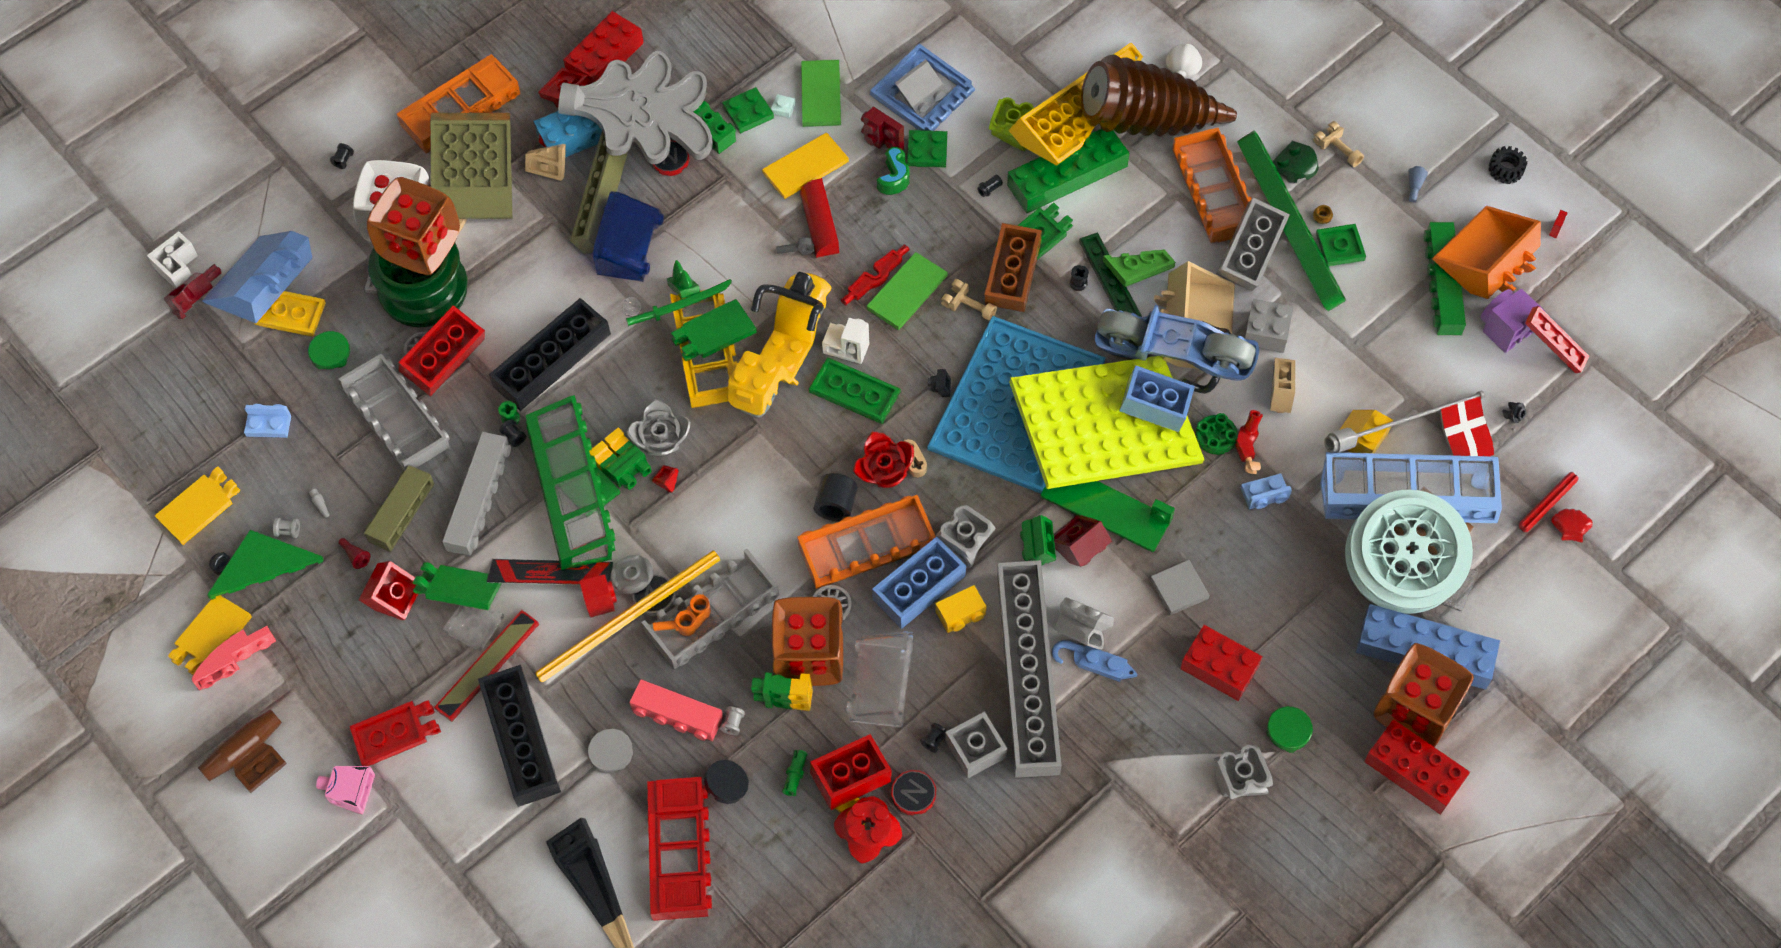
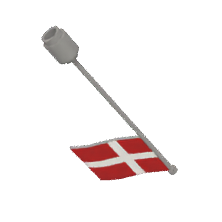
M1482 390L1476 392L1475 395L1359 433H1355L1351 428H1344L1329 433L1324 439V445L1328 452L1339 453L1354 448L1358 437L1440 411L1442 429L1451 456H1494L1492 437L1482 409L1481 399L1485 397Z

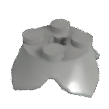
M654 399L643 411L642 420L630 424L627 434L632 442L646 450L647 454L664 456L678 450L679 444L688 435L691 422L683 415L674 416L667 404Z

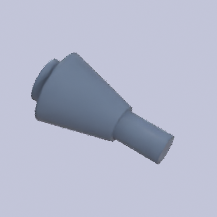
M1414 166L1408 170L1409 202L1414 203L1417 201L1418 191H1420L1428 175V172L1421 166Z

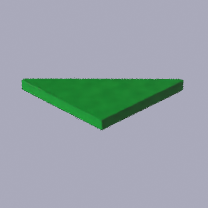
M250 530L207 596L213 600L216 599V596L245 589L246 586L258 582L260 584L275 579V576L305 569V566L317 562L320 564L324 559L321 555Z

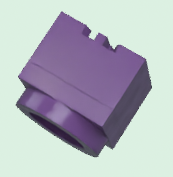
M1511 289L1505 290L1494 298L1482 312L1480 318L1486 323L1483 332L1504 353H1507L1515 347V341L1519 344L1522 342L1523 337L1527 338L1534 333L1525 324L1532 307L1539 306L1543 311L1545 310L1523 289L1518 290L1516 293Z

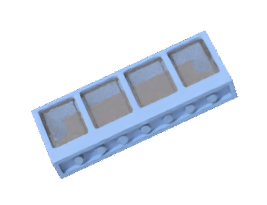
M1326 452L1320 481L1325 519L1356 520L1370 503L1387 493L1399 490H1420L1434 494L1448 502L1460 514L1465 523H1498L1502 509L1498 457Z

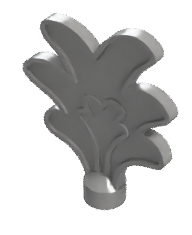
M655 51L650 54L641 68L634 74L631 73V68L628 64L620 60H614L608 64L600 79L592 84L579 86L562 83L559 96V114L578 115L594 121L604 133L606 151L610 155L618 156L625 154L630 150L632 142H635L641 149L647 162L659 164L669 154L670 138L682 145L697 160L707 157L712 149L710 129L693 112L699 108L705 99L707 89L706 76L702 72L693 71L676 84L668 86L671 80V63L669 58L661 51Z

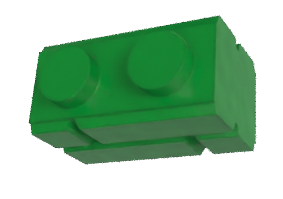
M1039 515L1023 521L1020 537L1024 544V550H1022L1024 561L1041 560V565L1056 561L1052 520Z

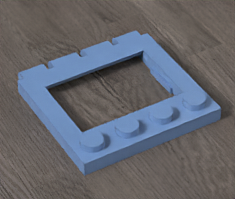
M919 43L870 90V95L917 130L934 131L940 123L952 114V111H955L964 102V99H967L975 91V88L972 86L970 79ZM926 59L933 69L952 81L956 86L922 118L905 103L894 98V96L899 92L895 82Z

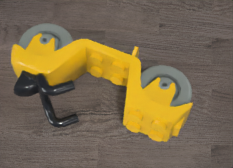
M797 272V274L792 275L787 280L784 287L764 284L757 288L751 307L753 312H759L764 293L779 295L774 331L760 355L750 351L744 352L729 378L727 400L733 407L753 417H762L769 410L775 395H777L779 381L798 385L794 377L813 345L817 322L826 308V296L831 290L830 284L825 279L814 274Z

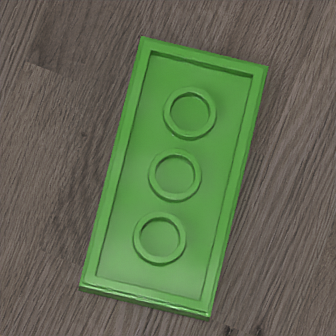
M839 60L801 61L803 127L841 125Z
M915 252L867 305V310L897 330H900L943 282L948 272Z

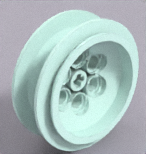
M1420 490L1394 491L1374 500L1353 523L1345 546L1347 569L1354 585L1361 594L1376 606L1404 614H1415L1431 610L1452 596L1465 581L1473 556L1471 536L1460 514L1442 498ZM1394 527H1401L1404 535H1397L1394 532ZM1416 527H1422L1426 535L1420 536L1417 534ZM1383 545H1390L1393 548V554H1387L1383 549ZM1408 546H1411V549H1414V552L1412 554L1409 553L1410 550H1406ZM1428 546H1434L1437 549V555L1430 554ZM1395 564H1401L1404 567V573L1397 572ZM1417 564L1424 565L1427 572L1425 574L1420 573L1417 570Z

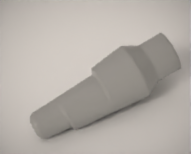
M317 489L311 490L309 492L311 501L325 518L329 517L330 514L324 503L323 496Z

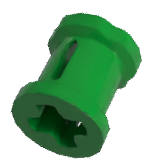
M511 401L501 403L498 412L502 423L513 419L518 424L520 415L517 412L516 404Z

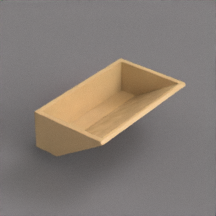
M1189 261L1168 273L1167 291H1162V296H1154V300L1158 305L1166 307V309H1160V312L1204 321L1219 328H1226L1232 334L1235 284ZM1163 357V360L1175 366L1198 369L1186 361Z

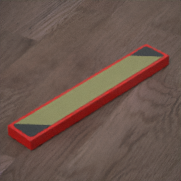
M521 610L435 705V710L453 722L481 690L478 679L496 673L538 627L539 622Z

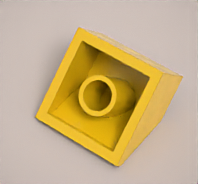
M1352 410L1339 430L1351 428L1355 433H1359L1393 422V419L1377 410ZM1391 427L1358 437L1356 446L1347 451L1351 453L1375 454Z

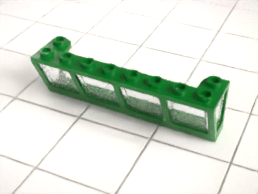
M575 395L525 415L526 428L561 570L612 560V552L615 551L614 541H616L613 528L609 529L608 523H611L609 511L604 510L603 506L606 504L604 492L599 490V486H601L599 473L595 474L594 471L596 460L594 456H590L589 450H592L590 438L585 436L587 426L585 420H582L581 417L583 415L581 403L576 402Z

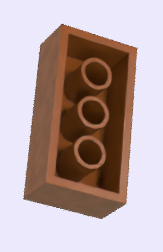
M1002 223L985 291V305L991 303L999 308L1025 312L1041 245L1042 230Z

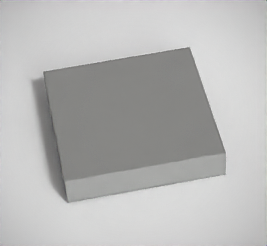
M1190 560L1152 575L1150 579L1170 615L1209 599L1210 596Z

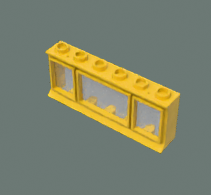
M670 293L671 303L682 300L678 295ZM718 293L673 311L676 329L681 328L684 323L724 305V294ZM688 340L687 342L680 344V350L682 347L686 346L691 342ZM734 344L705 358L698 355L691 360L685 361L682 357L691 408L728 402V380L738 364L737 361L733 362L732 358L736 356Z

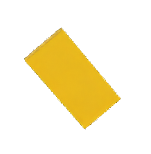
M826 132L763 168L762 172L783 199H786L800 191L806 183L822 178L848 163L849 158Z

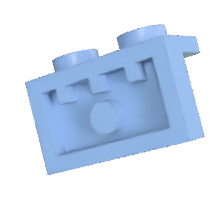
M262 404L245 406V411L248 414L244 431L246 437H288L291 414L286 406L281 404L273 406Z
M1281 473L1241 484L1240 487L1249 510L1253 508L1262 509L1268 504L1275 502L1278 504L1283 503L1289 499L1292 491L1290 486H1286Z

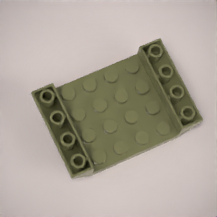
M431 113V187L443 192L452 200L459 219H513L510 113Z

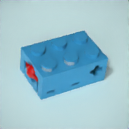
M559 111L534 121L539 143L544 148L566 144L565 157L597 145L602 133V129L591 119L578 115L559 114Z

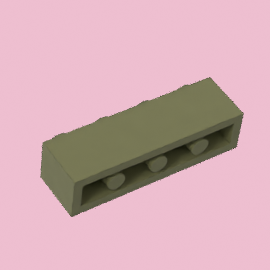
M410 465L400 474L397 484L394 488L390 489L386 501L377 509L375 518L365 528L364 534L369 543L389 552L393 550L433 488L434 481L431 474Z

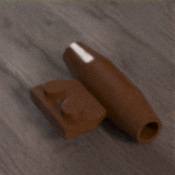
M271 709L244 724L218 745L198 769L210 782L234 768L235 776L252 793L287 764L272 746L264 743L282 722Z

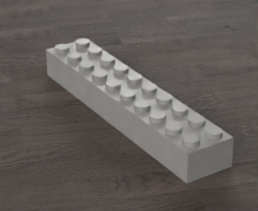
M1041 560L998 563L997 580L1015 778L1060 775L1062 765Z

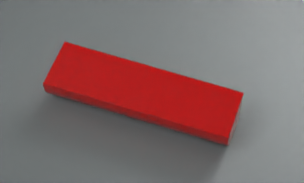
M822 178L815 179L806 183L801 188L800 196L812 244H814L815 255L818 258L838 254L839 241Z

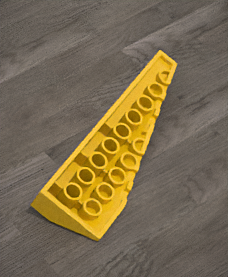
M1129 43L1114 54L1120 58L1128 57L1133 61H1141L1143 58L1142 54L1132 43ZM1087 73L1020 117L1008 130L1021 146L1056 166L1083 146L1085 140L1095 127L1088 124L1081 109V91Z

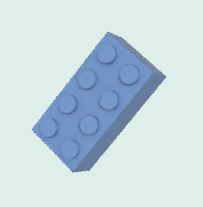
M935 537L872 589L873 601L902 629L966 576V565L938 537Z

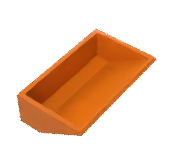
M1485 206L1432 259L1470 294L1489 299L1497 290L1504 292L1511 289L1514 291L1516 288L1512 284L1507 283L1516 280L1512 274L1521 275L1523 272L1528 273L1536 269L1527 261L1532 262L1536 260L1533 253L1540 247L1541 221Z

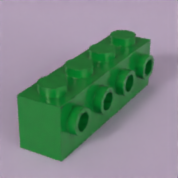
M703 101L699 108L693 111L710 129L712 149L718 154L736 142V129L734 126L724 121L722 116L718 112H714L706 101Z

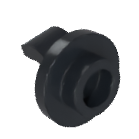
M1509 402L1510 410L1503 409L1502 411L1504 417L1511 419L1514 423H1519L1526 416L1525 405L1521 402Z

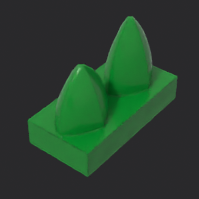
M675 260L672 277L667 278L668 286L681 299L700 293L699 285L691 279L678 260Z

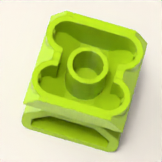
M1009 97L999 99L990 120L989 130H991V135L1025 152L1026 148L1021 146L1008 130L1020 117L1034 109L1033 105L1028 102L1016 104Z

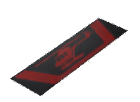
M492 559L487 583L580 585L579 581L603 574H605L608 582L611 578L614 562H598L561 570L560 562L557 560Z

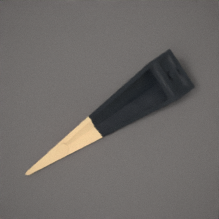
M579 818L547 840L546 844L554 862L588 906L615 948H634L598 841L594 838L586 818Z

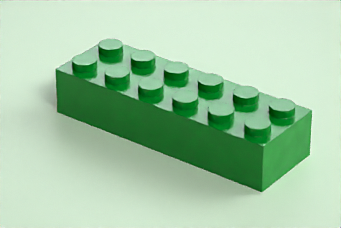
M1100 129L1091 133L1078 151L1057 166L1039 157L1008 171L1007 186L1027 214L1128 167L1130 153L1113 130L1105 132Z

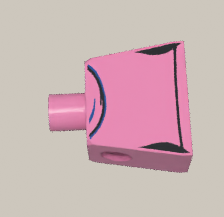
M335 766L331 777H318L316 788L326 790L325 797L331 804L363 815L375 774L371 767Z

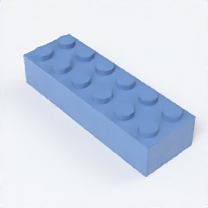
M1369 604L1364 616L1356 653L1399 665L1412 644H1422L1468 669L1474 676L1471 686L1487 689L1493 677L1500 640Z

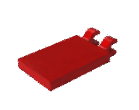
M410 701L351 725L350 729L361 765H373L426 743V736L439 734L441 729L436 720H431L422 725L419 718L435 713L430 701H424L416 706L413 701Z

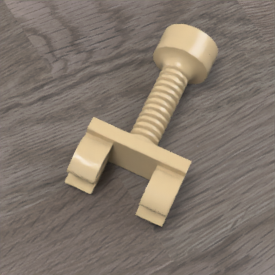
M1336 121L1328 124L1329 128H1327V131L1330 134L1326 137L1321 131L1314 134L1315 138H1313V141L1316 145L1321 146L1322 150L1333 144L1347 155V162L1353 167L1358 166L1362 162L1364 154L1359 150H1351L1339 139L1343 135L1344 128L1340 127Z
M955 279L951 284L953 286L951 289L958 293L956 297L953 298L949 294H944L941 298L943 300L941 304L946 308H951L952 311H955L962 302L980 311L982 317L988 321L997 311V306L991 303L984 305L967 297L969 285L964 284L958 279Z

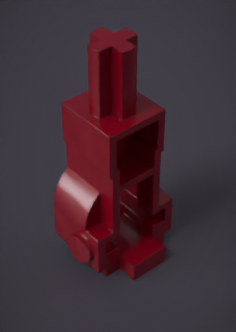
M213 264L204 273H194L187 281L164 297L165 302L178 319H184L186 317L184 313L213 288L211 282L222 273L221 269L216 264Z

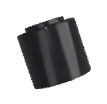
M829 473L822 476L813 507L814 512L824 519L840 522L845 517H850L858 488L857 483L852 478L839 473Z

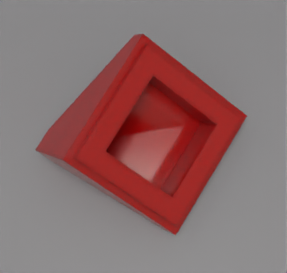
M663 465L652 479V482L672 493L679 470Z

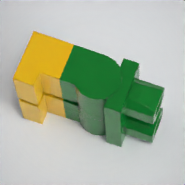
M619 427L604 438L605 443L601 441L589 451L590 456L595 457L596 466L610 480L615 482L619 488L624 486L631 490L637 483L633 477L634 475L639 473L641 476L646 477L652 472L645 454L624 435V432Z
M765 672V678L753 677L751 691L754 693V701L765 702L766 708L773 709L774 705L778 708L810 711L813 693L810 674H801L800 679L785 678L782 675H772V673Z

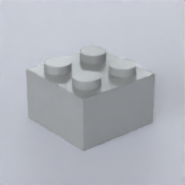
M1253 299L1244 339L1255 340L1260 349L1284 353L1293 306Z
M985 712L946 731L945 742L967 779L1007 757V747Z

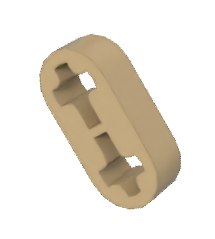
M904 440L911 443L914 447V458L908 472L913 477L919 478L924 476L927 471V462L915 441ZM914 461H916L918 466H921L920 470L914 468Z

